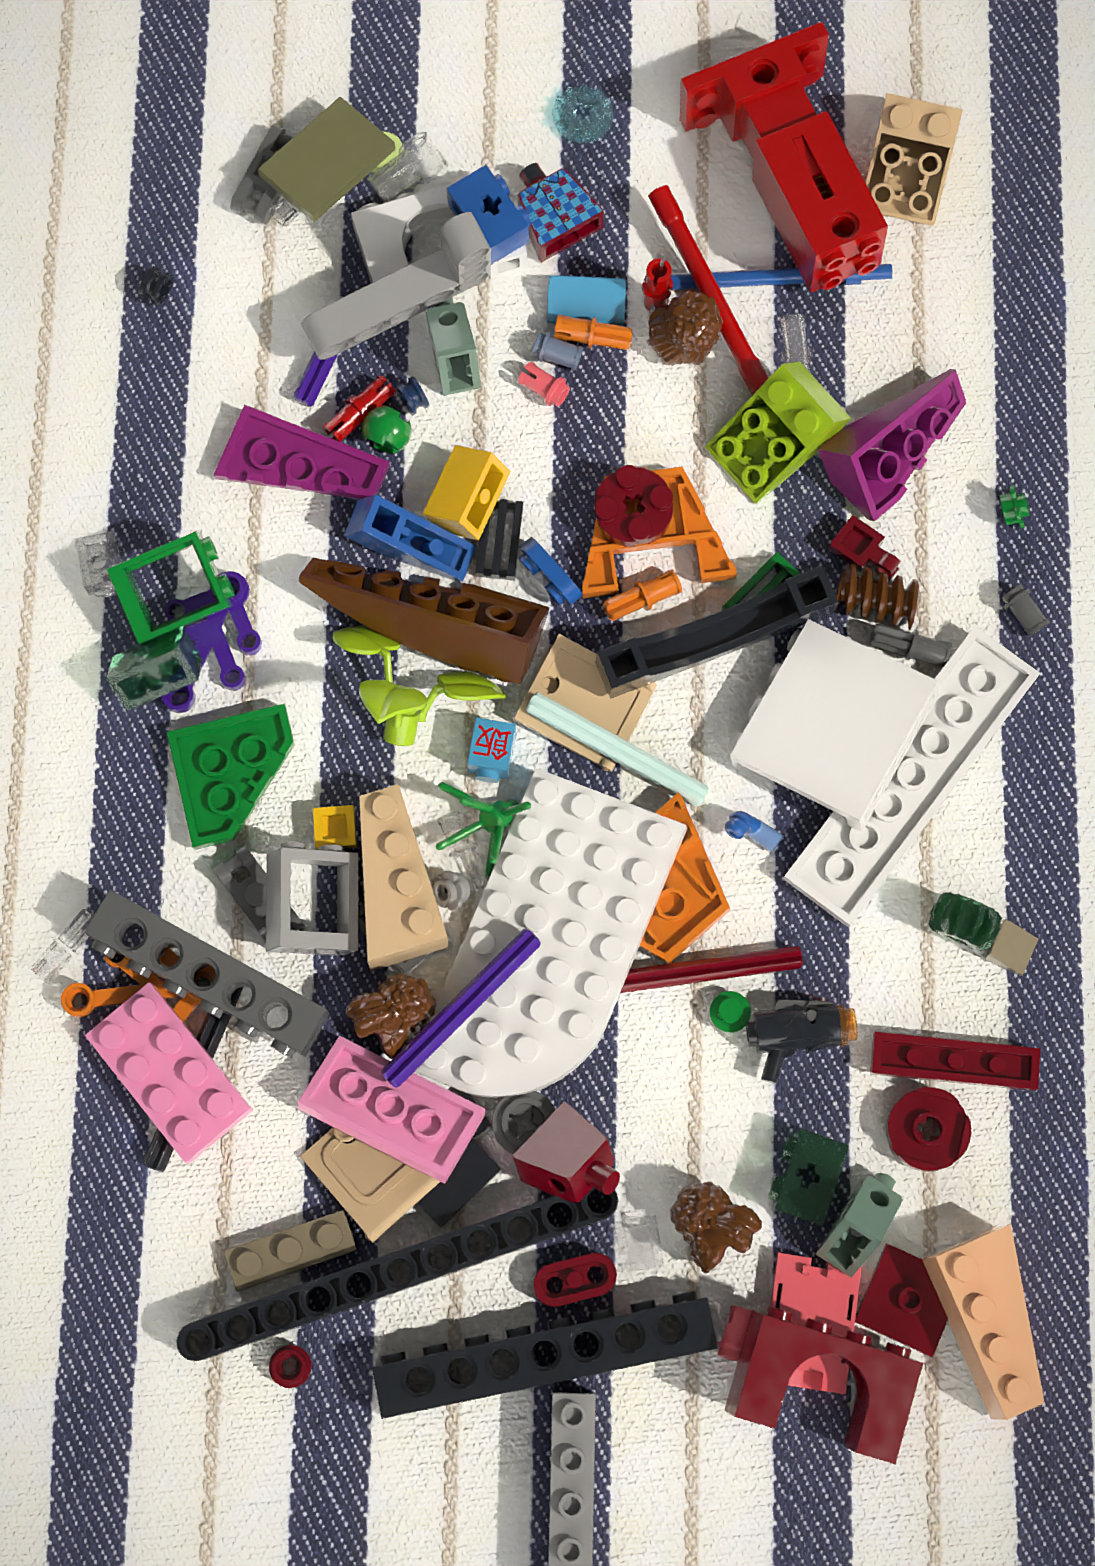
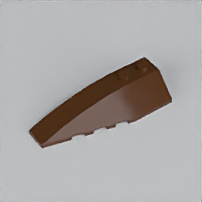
M319 558L311 559L300 573L298 580L299 583L333 607L368 628L406 647L441 661L457 665L462 670L484 673L506 683L521 684L532 664L550 608L473 584L462 583L461 589L439 586L440 579L425 576L424 582L420 583L403 580L401 572L385 570V572H378L374 575L366 574L364 566Z

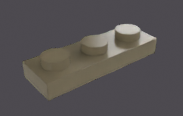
M342 1210L224 1250L235 1290L239 1292L358 1251L346 1211Z

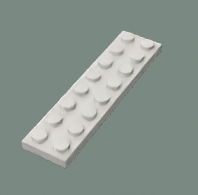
M974 626L936 676L935 680L938 681L939 695L863 831L861 832L847 825L846 817L834 811L783 879L849 928L1039 676L1040 672Z

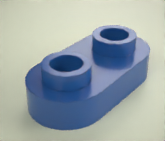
M532 536L519 546L523 553L518 558L533 576L539 572L546 579L548 584L544 588L559 605L566 601L571 606L583 596L571 578Z

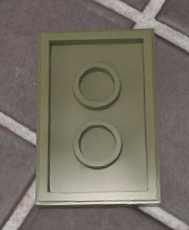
M340 96L259 167V176L314 223L395 151V142Z

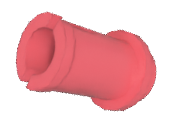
M529 362L524 367L529 375L521 371L518 383L545 398V404L560 406L570 391V386L566 384V379L563 377L557 379L536 366L535 363Z
M730 1305V1313L722 1340L717 1341L719 1347L717 1355L738 1362L752 1311Z

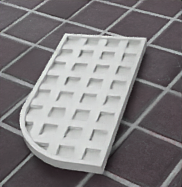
M536 768L521 802H530L531 808L517 813L498 860L437 1001L435 1014L430 1018V1021L523 929H529L538 937L541 943L540 947L415 1073L474 1096L503 1098L504 1096L525 1094L543 1089L561 1080L585 1061L596 1048L604 1034L686 833L687 826L685 824Z

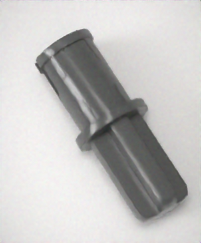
M880 623L875 625L870 639L872 646L905 655V660L910 661L912 657L940 665L941 667H944L949 661L952 650V643L918 635V630L914 629L911 633Z

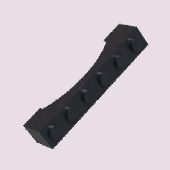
M820 566L786 579L785 582L770 590L710 616L657 634L637 639L634 637L597 651L595 663L610 699L805 625L808 619L815 621L831 615L838 604V599L824 567Z

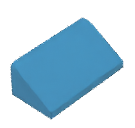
M549 276L547 323H556L558 314L588 320L596 317V322L624 326L626 279Z

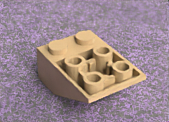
M886 93L865 182L882 215L932 226L935 225L963 109Z

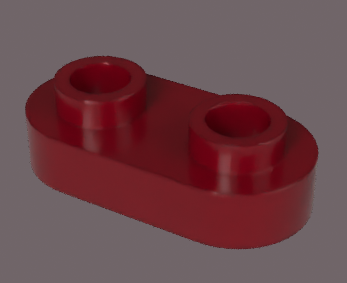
M591 1253L542 1267L534 1278V1291L537 1298L545 1305L552 1307L562 1306L606 1294L613 1288L616 1282L617 1271L609 1257L600 1253ZM596 1266L602 1269L604 1277L601 1282L592 1283L589 1281L587 1272L591 1267ZM551 1277H558L562 1280L563 1288L559 1293L553 1294L547 1290L546 1284Z

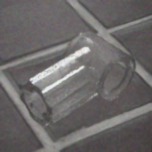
M420 132L408 139L400 147L399 155L367 179L378 196L386 203L395 200L401 194L408 193L419 184H427L435 180L447 169L448 162L428 133Z

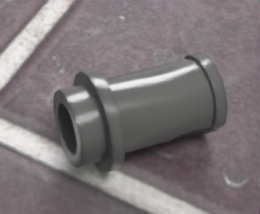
M1020 584L1002 597L1006 603L1003 608L1011 610L1026 630L1027 635L1031 637L1047 626L1050 621L1046 619L1029 594L1032 592L1030 588L1025 590L1022 584Z

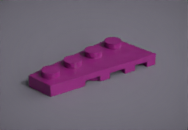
M244 404L213 476L217 480L363 499L375 494L378 495L390 464L387 460Z

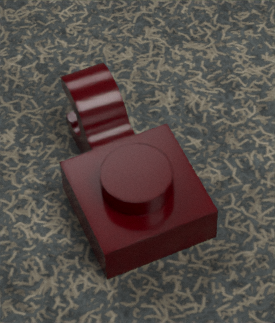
M854 515L849 518L829 544L828 550L849 565L851 563L855 564L859 572L868 563L878 575L882 571L886 572L889 582L899 570L898 565L901 563L896 556L880 547L884 543L885 536Z

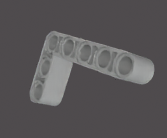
M472 212L459 214L444 223L440 229V250L305 317L301 321V326L317 357L320 360L333 357L487 279L491 273V248Z

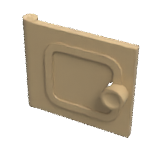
M559 634L513 720L595 763L604 771L612 772L617 762L527 713L526 708L529 701L536 692H539L628 741L657 684L651 683L610 699L595 663L597 654Z
M332 1127L300 1157L362 1228L366 1239L375 1242L440 1181L358 1139L345 1144V1142L353 1140L354 1137Z

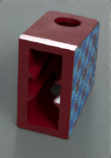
M532 163L520 172L519 177L526 188L517 194L518 205L520 204L525 209L530 218L529 238L541 263L603 229V209L566 169H559L546 176L538 163Z

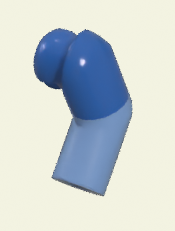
M742 810L730 814V820L725 824V831L730 837L741 839L745 834L770 852L775 850L783 837L782 834L765 822Z

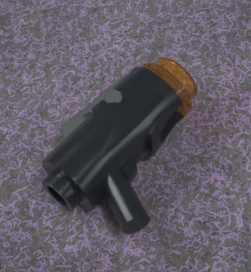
M781 999L777 1001L773 1011L753 1013V1021L746 1022L748 1046H756L758 1054L768 1053L761 1080L772 1084H777L784 1058L792 1056L795 1050L806 1049L808 1054L831 1046H847L848 1041H857L858 1038L854 1008H844L843 1004L833 1005L830 1001Z

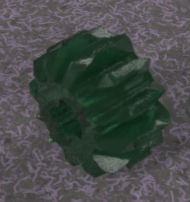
M945 892L940 894L937 902L934 903L928 925L932 931L948 940L982 951L990 949L993 941L996 940L1000 931L999 926L1002 917L994 908L988 907L984 903L959 893Z

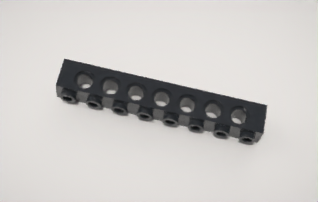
M696 1291L671 1296L672 1305L656 1308L655 1299L630 1304L631 1313L615 1316L614 1309L610 1308L588 1313L590 1322L573 1325L572 1317L548 1321L547 1331L533 1334L529 1325L505 1330L507 1339L490 1342L489 1334L464 1339L465 1348L448 1351L447 1343L423 1347V1356L407 1360L405 1351L380 1356L382 1365L372 1367L381 1419L718 1349L708 1298L698 1299ZM667 1314L674 1315L681 1323L680 1334L673 1340L663 1339L657 1330L658 1321ZM624 1323L635 1325L640 1333L639 1342L630 1349L620 1347L615 1338L616 1330ZM582 1332H591L598 1339V1350L591 1357H581L574 1350V1339ZM542 1340L550 1341L557 1349L556 1360L548 1366L538 1365L532 1357L534 1345ZM499 1349L510 1351L515 1358L514 1369L506 1375L496 1373L491 1367V1357ZM457 1358L467 1359L473 1367V1375L466 1383H457L450 1377V1364ZM414 1367H423L430 1373L431 1384L424 1392H416L408 1384V1374Z

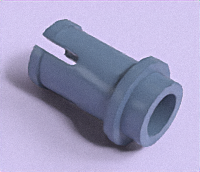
M547 332L546 335L539 333L532 355L538 357L539 362L545 359L576 371L584 347L551 337V332Z

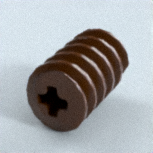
M851 563L841 575L836 592L838 604L835 610L841 602H845L846 614L851 615L858 605L861 608V618L866 619L874 609L876 610L877 622L882 623L889 613L892 614V624L895 627L905 617L908 622V630H911L920 599L919 582L913 579L905 589L903 577L897 575L889 585L887 573L884 571L873 581L872 569L868 567L865 568L860 577H857L856 565Z

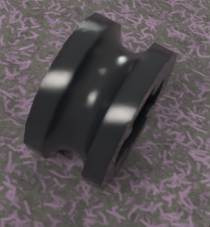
M156 266L151 267L141 281L139 297L145 300L151 298L152 304L160 306L172 289L173 275L170 273L162 275L160 268Z

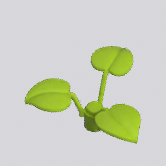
M350 626L333 631V641L342 649L362 655L378 653L383 658L385 680L363 681L359 685V694L365 707L378 724L386 720L383 739L390 744L411 746L415 743L418 722H426L427 712L439 694L444 693L449 698L464 701L506 700L507 695L495 683L481 675L468 671L440 673L437 676L439 684L432 688L428 697L415 688L395 685L392 678L391 654L389 651L398 650L400 643L367 626Z

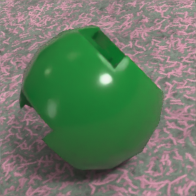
M378 406L372 409L364 419L362 425L364 440L370 439L374 441L375 445L373 447L382 452L396 454L403 450L410 441L412 434L410 420L404 421L399 418L400 412L390 407Z

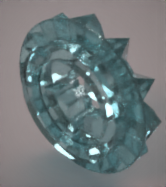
M585 83L581 87L576 88L569 86L561 96L557 95L554 108L552 109L553 122L558 132L566 139L577 143L593 142L601 138L609 130L613 121V109L610 98H607L602 93L600 87L593 89ZM576 103L582 105L584 109L591 107V110H589L590 123L582 115L574 116L576 114Z

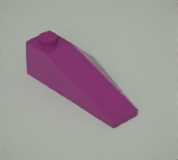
M949 369L845 426L818 448L829 481L869 521L874 522L903 497L907 491L904 484L915 469H922L927 462L924 455L935 439H942L966 405L967 402L957 371Z

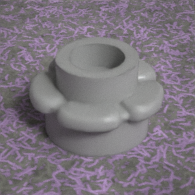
M444 871L442 875H437L433 880V893L440 907H447L450 911L457 910L469 898L470 886L467 879L461 873Z

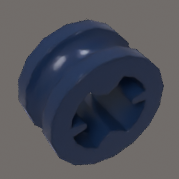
M414 376L408 378L406 385L401 383L395 385L402 403L411 416L417 414L419 407L424 409L430 407L422 387Z

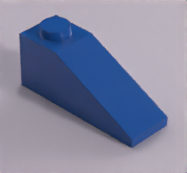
M376 494L357 501L344 533V537L376 553L457 582L464 581L477 547Z

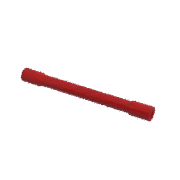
M668 185L660 186L650 192L648 198L662 225L668 230L699 292L708 297H714L719 308V315L723 321L720 332L738 364L739 373L751 396H753L769 377L759 358L753 353L684 221V215Z

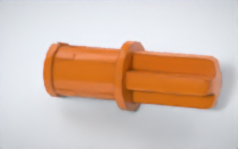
M558 314L554 338L588 344V348H592V345L595 344L627 350L631 346L633 332L630 327L596 322V317L588 320Z
M670 569L642 583L636 581L634 582V588L607 599L603 603L604 611L610 621L617 620L641 608L649 611L652 609V605L659 601L682 593V586L677 574L674 573L673 569Z

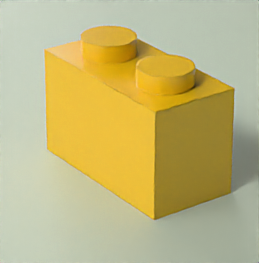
M455 445L448 461L444 465L433 493L428 499L423 515L433 524L456 536L479 540L511 471L492 452Z

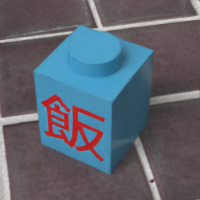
M476 717L467 762L468 772L475 774V779L488 783H498L499 778L508 780L517 734L516 724Z

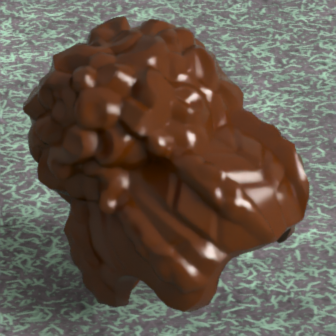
M688 290L679 297L672 298L669 305L657 307L651 313L648 321L649 339L646 342L657 353V356L664 365L674 366L683 363L700 365L710 354L713 345L717 344L719 340L718 332H720L723 323L714 297H708L703 293L697 294Z
M396 973L395 976H390L378 985V989L374 993L357 995L346 1006L345 1015L353 1020L355 1037L361 1039L370 1034L377 1035L381 1051L393 1059L414 1038V1035L421 1031V1027L430 1022V1018L435 1014L437 1003L435 998L430 995L428 983L424 979H416L410 975Z
M712 1181L684 1187L679 1192L677 1201L670 1209V1220L674 1223L675 1230L683 1234L684 1241L690 1244V1256L704 1274L709 1273L710 1270L721 1262L727 1247H731L740 1253L747 1252L751 1248L753 1234L762 1229V1220L752 1208H748L746 1205L733 1204L729 1195L722 1187L713 1184Z

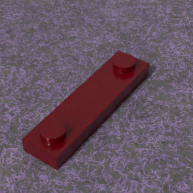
M874 1032L870 1075L1037 1091L1039 1087L1041 1048Z

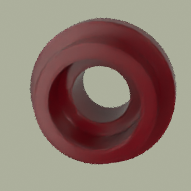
M297 1345L280 1347L273 1353L269 1362L271 1378L276 1384L284 1388L301 1386L307 1381L312 1370L309 1354ZM288 1358H293L298 1362V1370L293 1375L287 1374L283 1369V1364Z

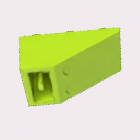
M801 362L785 363L769 377L711 439L705 448L755 504H758L818 452V448L838 433L852 418Z

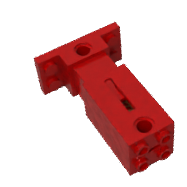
M823 22L681 78L679 120L685 132L695 128H706L717 119H721L733 143L741 139L743 140L754 161L752 181L810 293L819 289L830 290L855 273L862 276L874 271L881 264L888 224L827 111L816 114L805 93L806 86L814 84L824 75L829 33Z

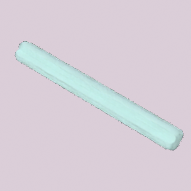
M536 692L529 701L526 711L530 715L674 795L679 793L683 800L692 805H701L709 790L707 785L547 696Z

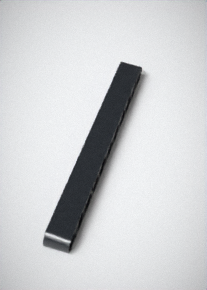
M594 1187L580 1202L573 1203L553 1196L191 1322L178 1333L176 1340L177 1349L180 1355L187 1360H208L600 1223L612 1217L617 1210L618 1194L615 1190L609 1194L611 1207L608 1211L600 1214L590 1210L587 1204V1198L590 1193L598 1190ZM561 1203L569 1207L572 1212V1219L564 1227H555L550 1224L547 1214L553 1205ZM522 1217L530 1221L532 1232L528 1239L518 1242L508 1235V1226L513 1219ZM483 1231L492 1238L491 1249L484 1255H474L468 1247L469 1238L473 1233ZM437 1245H444L451 1251V1263L444 1269H434L429 1263V1252ZM405 1259L411 1266V1276L406 1282L397 1284L389 1276V1267L395 1260ZM357 1273H365L371 1280L370 1291L361 1298L355 1297L349 1290L350 1279ZM317 1287L327 1289L331 1297L329 1306L321 1312L315 1311L309 1304L310 1293ZM277 1301L285 1302L290 1309V1317L282 1326L275 1325L269 1318V1309ZM237 1315L244 1316L249 1322V1332L241 1340L233 1338L229 1332V1323ZM197 1329L203 1330L209 1340L207 1349L201 1354L194 1353L188 1343L189 1336Z

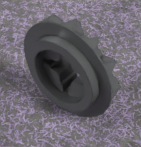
M537 1091L504 1096L494 1108L491 1126L496 1142L510 1154H514L536 1130H525L517 1139L518 1124L509 1115L523 1116L533 1107L530 1113L532 1115L530 1122L536 1128H539L555 1111L551 1101Z

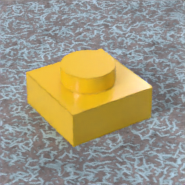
M354 805L313 808L316 850H319V847L323 845H340L344 849L357 848Z

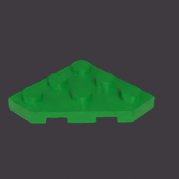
M285 703L167 732L191 844L194 850L231 842L236 839L294 748L295 742Z

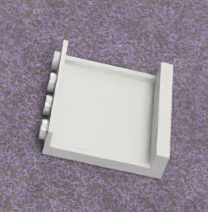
M808 619L802 630L797 629L793 633L787 650L790 652L783 664L778 662L772 669L768 679L770 686L764 697L758 696L753 702L748 714L750 721L745 730H738L729 746L730 757L734 768L740 770L743 765L846 817L847 825L862 832L939 695L938 681Z

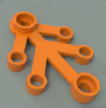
M171 948L166 949L165 954L160 957V963L165 964L167 967L175 965L179 960V956ZM104 955L106 962L111 967L122 969L141 985L92 990L83 983H73L62 992L61 1005L70 1015L85 1017L91 1014L95 1007L123 1004L148 982L156 987L164 999L179 996L163 988L164 982L155 974L151 973L147 979L126 967L130 961L129 959L124 957L121 962L114 963L111 958ZM211 967L201 969L196 975V984L201 979H207L211 985L216 977L215 969ZM187 992L184 999L181 998L173 1010L184 1022L196 1006L199 1005L201 999ZM85 994L87 996V1004L83 1008H76L74 1006L75 997Z

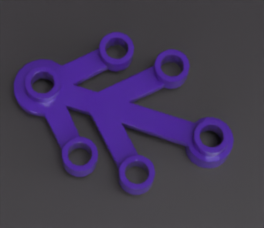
M226 571L219 574H226L232 587L237 589L235 596L230 598L233 606L208 616L207 620L148 642L150 654L159 661L169 659L174 650L196 642L180 677L168 681L161 692L164 704L174 713H184L193 707L196 700L193 687L212 647L221 668L220 679L224 687L230 691H237L244 686L246 681L245 674L241 667L236 665L222 629L228 613H230L239 633L237 645L240 651L245 655L251 656L257 654L262 648L260 635L257 631L253 630L244 608V604L250 594L249 585L246 579L237 572ZM210 587L209 590L184 600L173 599L169 601L165 606V615L168 621L175 619L171 616V611L175 607L184 608V615L213 603L216 599ZM255 637L257 641L253 647L246 648L242 645L245 638ZM158 642H166L168 645L163 653L154 652V646ZM229 673H239V680L232 684L226 682V677ZM179 692L187 694V699L182 704L173 702V697Z

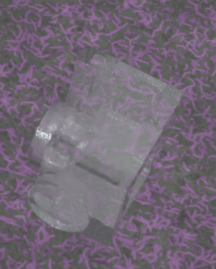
M110 531L74 538L82 583L88 595L94 594L96 597L115 595L116 591L106 570L123 562L120 542L115 533ZM106 561L102 568L96 569L93 567L94 563Z

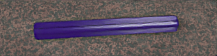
M523 929L382 1069V1076L393 1087H400L540 947L541 943L538 937L529 929Z

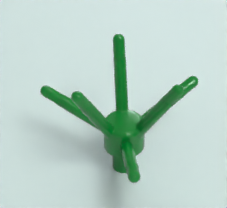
M440 782L438 784L440 790L459 799L460 804L480 810L477 822L438 842L435 847L439 851L482 828L490 832L491 836L485 870V880L488 881L498 860L504 828L511 824L514 814L530 809L531 803L526 801L518 804L515 799L511 798L505 802L495 800L489 804L479 801L444 782Z

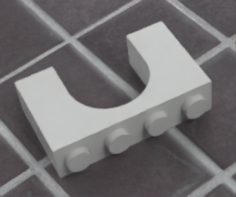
M500 170L492 171L494 176L497 174L501 175ZM449 181L441 182L431 190L417 194L414 192L404 193L393 201L380 205L377 203L366 204L358 211L351 213L354 231L371 283L408 266L405 248L409 238L418 228L432 221L450 220L455 217L448 206L446 190L447 187L454 183ZM525 245L492 264L490 278L526 269L527 251Z

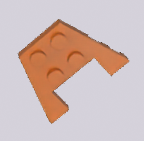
M683 466L651 470L664 479L673 493L672 520L667 531L657 541L650 544L648 542L635 544V547L618 545L601 532L596 519L582 587L583 598L618 594L614 554L694 544L696 549L700 583L736 579V567L727 556L722 546L723 543L717 531H714L705 513V508ZM628 499L624 502L627 505L626 513L628 515H632L635 511L642 513L645 510L641 507V501L638 499Z
M679 793L674 795L655 812L685 824L687 830L639 945L640 948L666 963H671L730 911V906L693 824L683 797Z

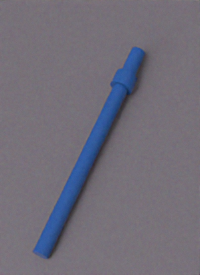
M880 264L869 274L860 276L855 273L842 282H845V285H861V282L866 280L892 279V264ZM798 268L712 273L719 288L806 284ZM691 274L671 275L673 290L698 289Z

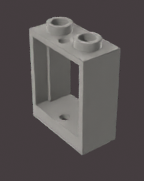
M302 842L281 843V848L266 854V952L344 956L358 951V853L344 852V847L340 845H323L319 847V850L306 849V844ZM291 863L337 867V933L290 930Z

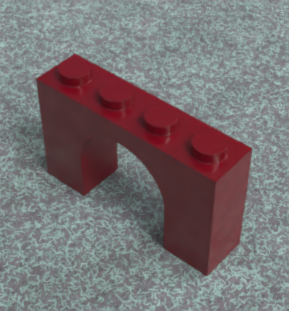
M768 1306L766 1314L752 1310L724 1411L736 1418L775 1429L787 1385L794 1371L803 1362L812 1357L823 1354L838 1355L851 1369L856 1383L855 1405L843 1446L855 1453L896 1465L923 1367V1362L910 1358L912 1350L887 1342L885 1350L871 1346L872 1337L847 1330L845 1338L831 1334L832 1325L810 1318L807 1319L806 1326L791 1321L793 1313Z

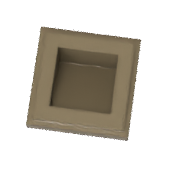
M1003 919L999 923L984 960L1023 976L1038 938L1013 922Z

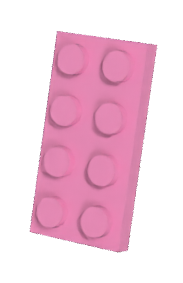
M150 982L85 1035L187 1164L195 1160L253 1111V1108Z
M339 1036L298 1100V1109L445 1184L483 1120L485 1108L415 1073L400 1087L395 1088L381 1074L382 1069L390 1062L389 1060Z

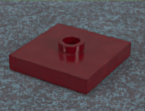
M886 1243L857 1310L855 1323L933 1358L948 1321L947 1314L923 1260Z

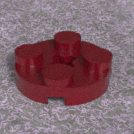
M624 465L618 471L608 475L597 489L595 495L597 524L601 532L609 540L624 547H635V544L655 542L664 535L670 526L673 516V493L664 479L655 472L633 465ZM628 499H638L641 501V507L645 510L642 513L635 511L632 515H628L626 513L627 505L624 502Z
M922 1087L903 1095L891 1108L886 1122V1136L892 1154L898 1157L906 1166L922 1172H935L947 1168L960 1159L969 1146L972 1127L968 1114L966 1115L964 1108L959 1104V1100L951 1093L935 1087ZM927 1118L933 1119V1126L940 1129L939 1136H931L929 1141L923 1140L922 1133L917 1131L918 1124H924Z

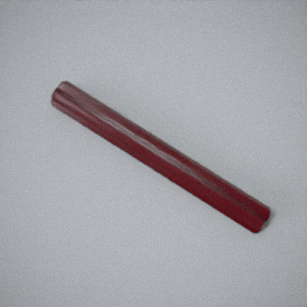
M799 946L632 968L628 972L620 993L799 969L803 966L802 952Z

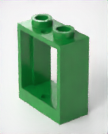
M195 531L106 569L138 644L146 643L233 606L230 597L235 596V593L227 575H219L214 560L218 559L219 556L210 536L203 538L201 532ZM193 546L216 601L155 627L132 572Z

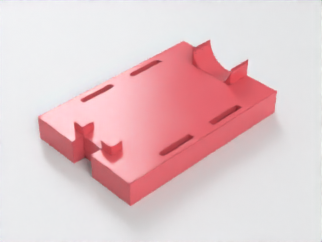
M777 1253L770 1306L775 1308L778 1284H782L779 1309L793 1313L792 1322L805 1326L808 1318L824 1322L833 1326L831 1334L846 1337L847 1330L854 1332L862 1266L851 1278L828 1262L826 1263V1269L811 1267L812 1258ZM852 1295L849 1320H847L849 1297ZM818 1355L803 1362L792 1374L788 1385L846 1395L849 1366L845 1361L841 1363L842 1358L838 1355Z

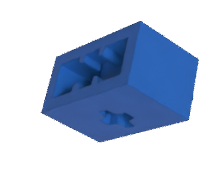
M487 165L482 166L446 188L448 206L455 216L465 212H472L491 248V265L529 243V226L531 221L527 212L520 204L517 206L513 204L508 196L510 191L506 182L500 174L494 176Z

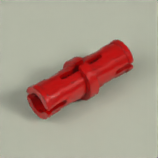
M661 258L653 259L649 262L646 269L647 275L642 283L644 306L649 312L652 309V305L655 306L654 310L657 307L667 306L668 298L671 295V291H673L671 265L665 260L663 267L660 266Z
M378 375L357 396L351 395L345 401L346 406L327 423L322 425L326 435L329 436L333 433L334 436L331 439L342 442L357 426L364 422L365 417L372 409L381 406L386 400L396 394L391 383L384 387L383 383L387 379L382 375Z

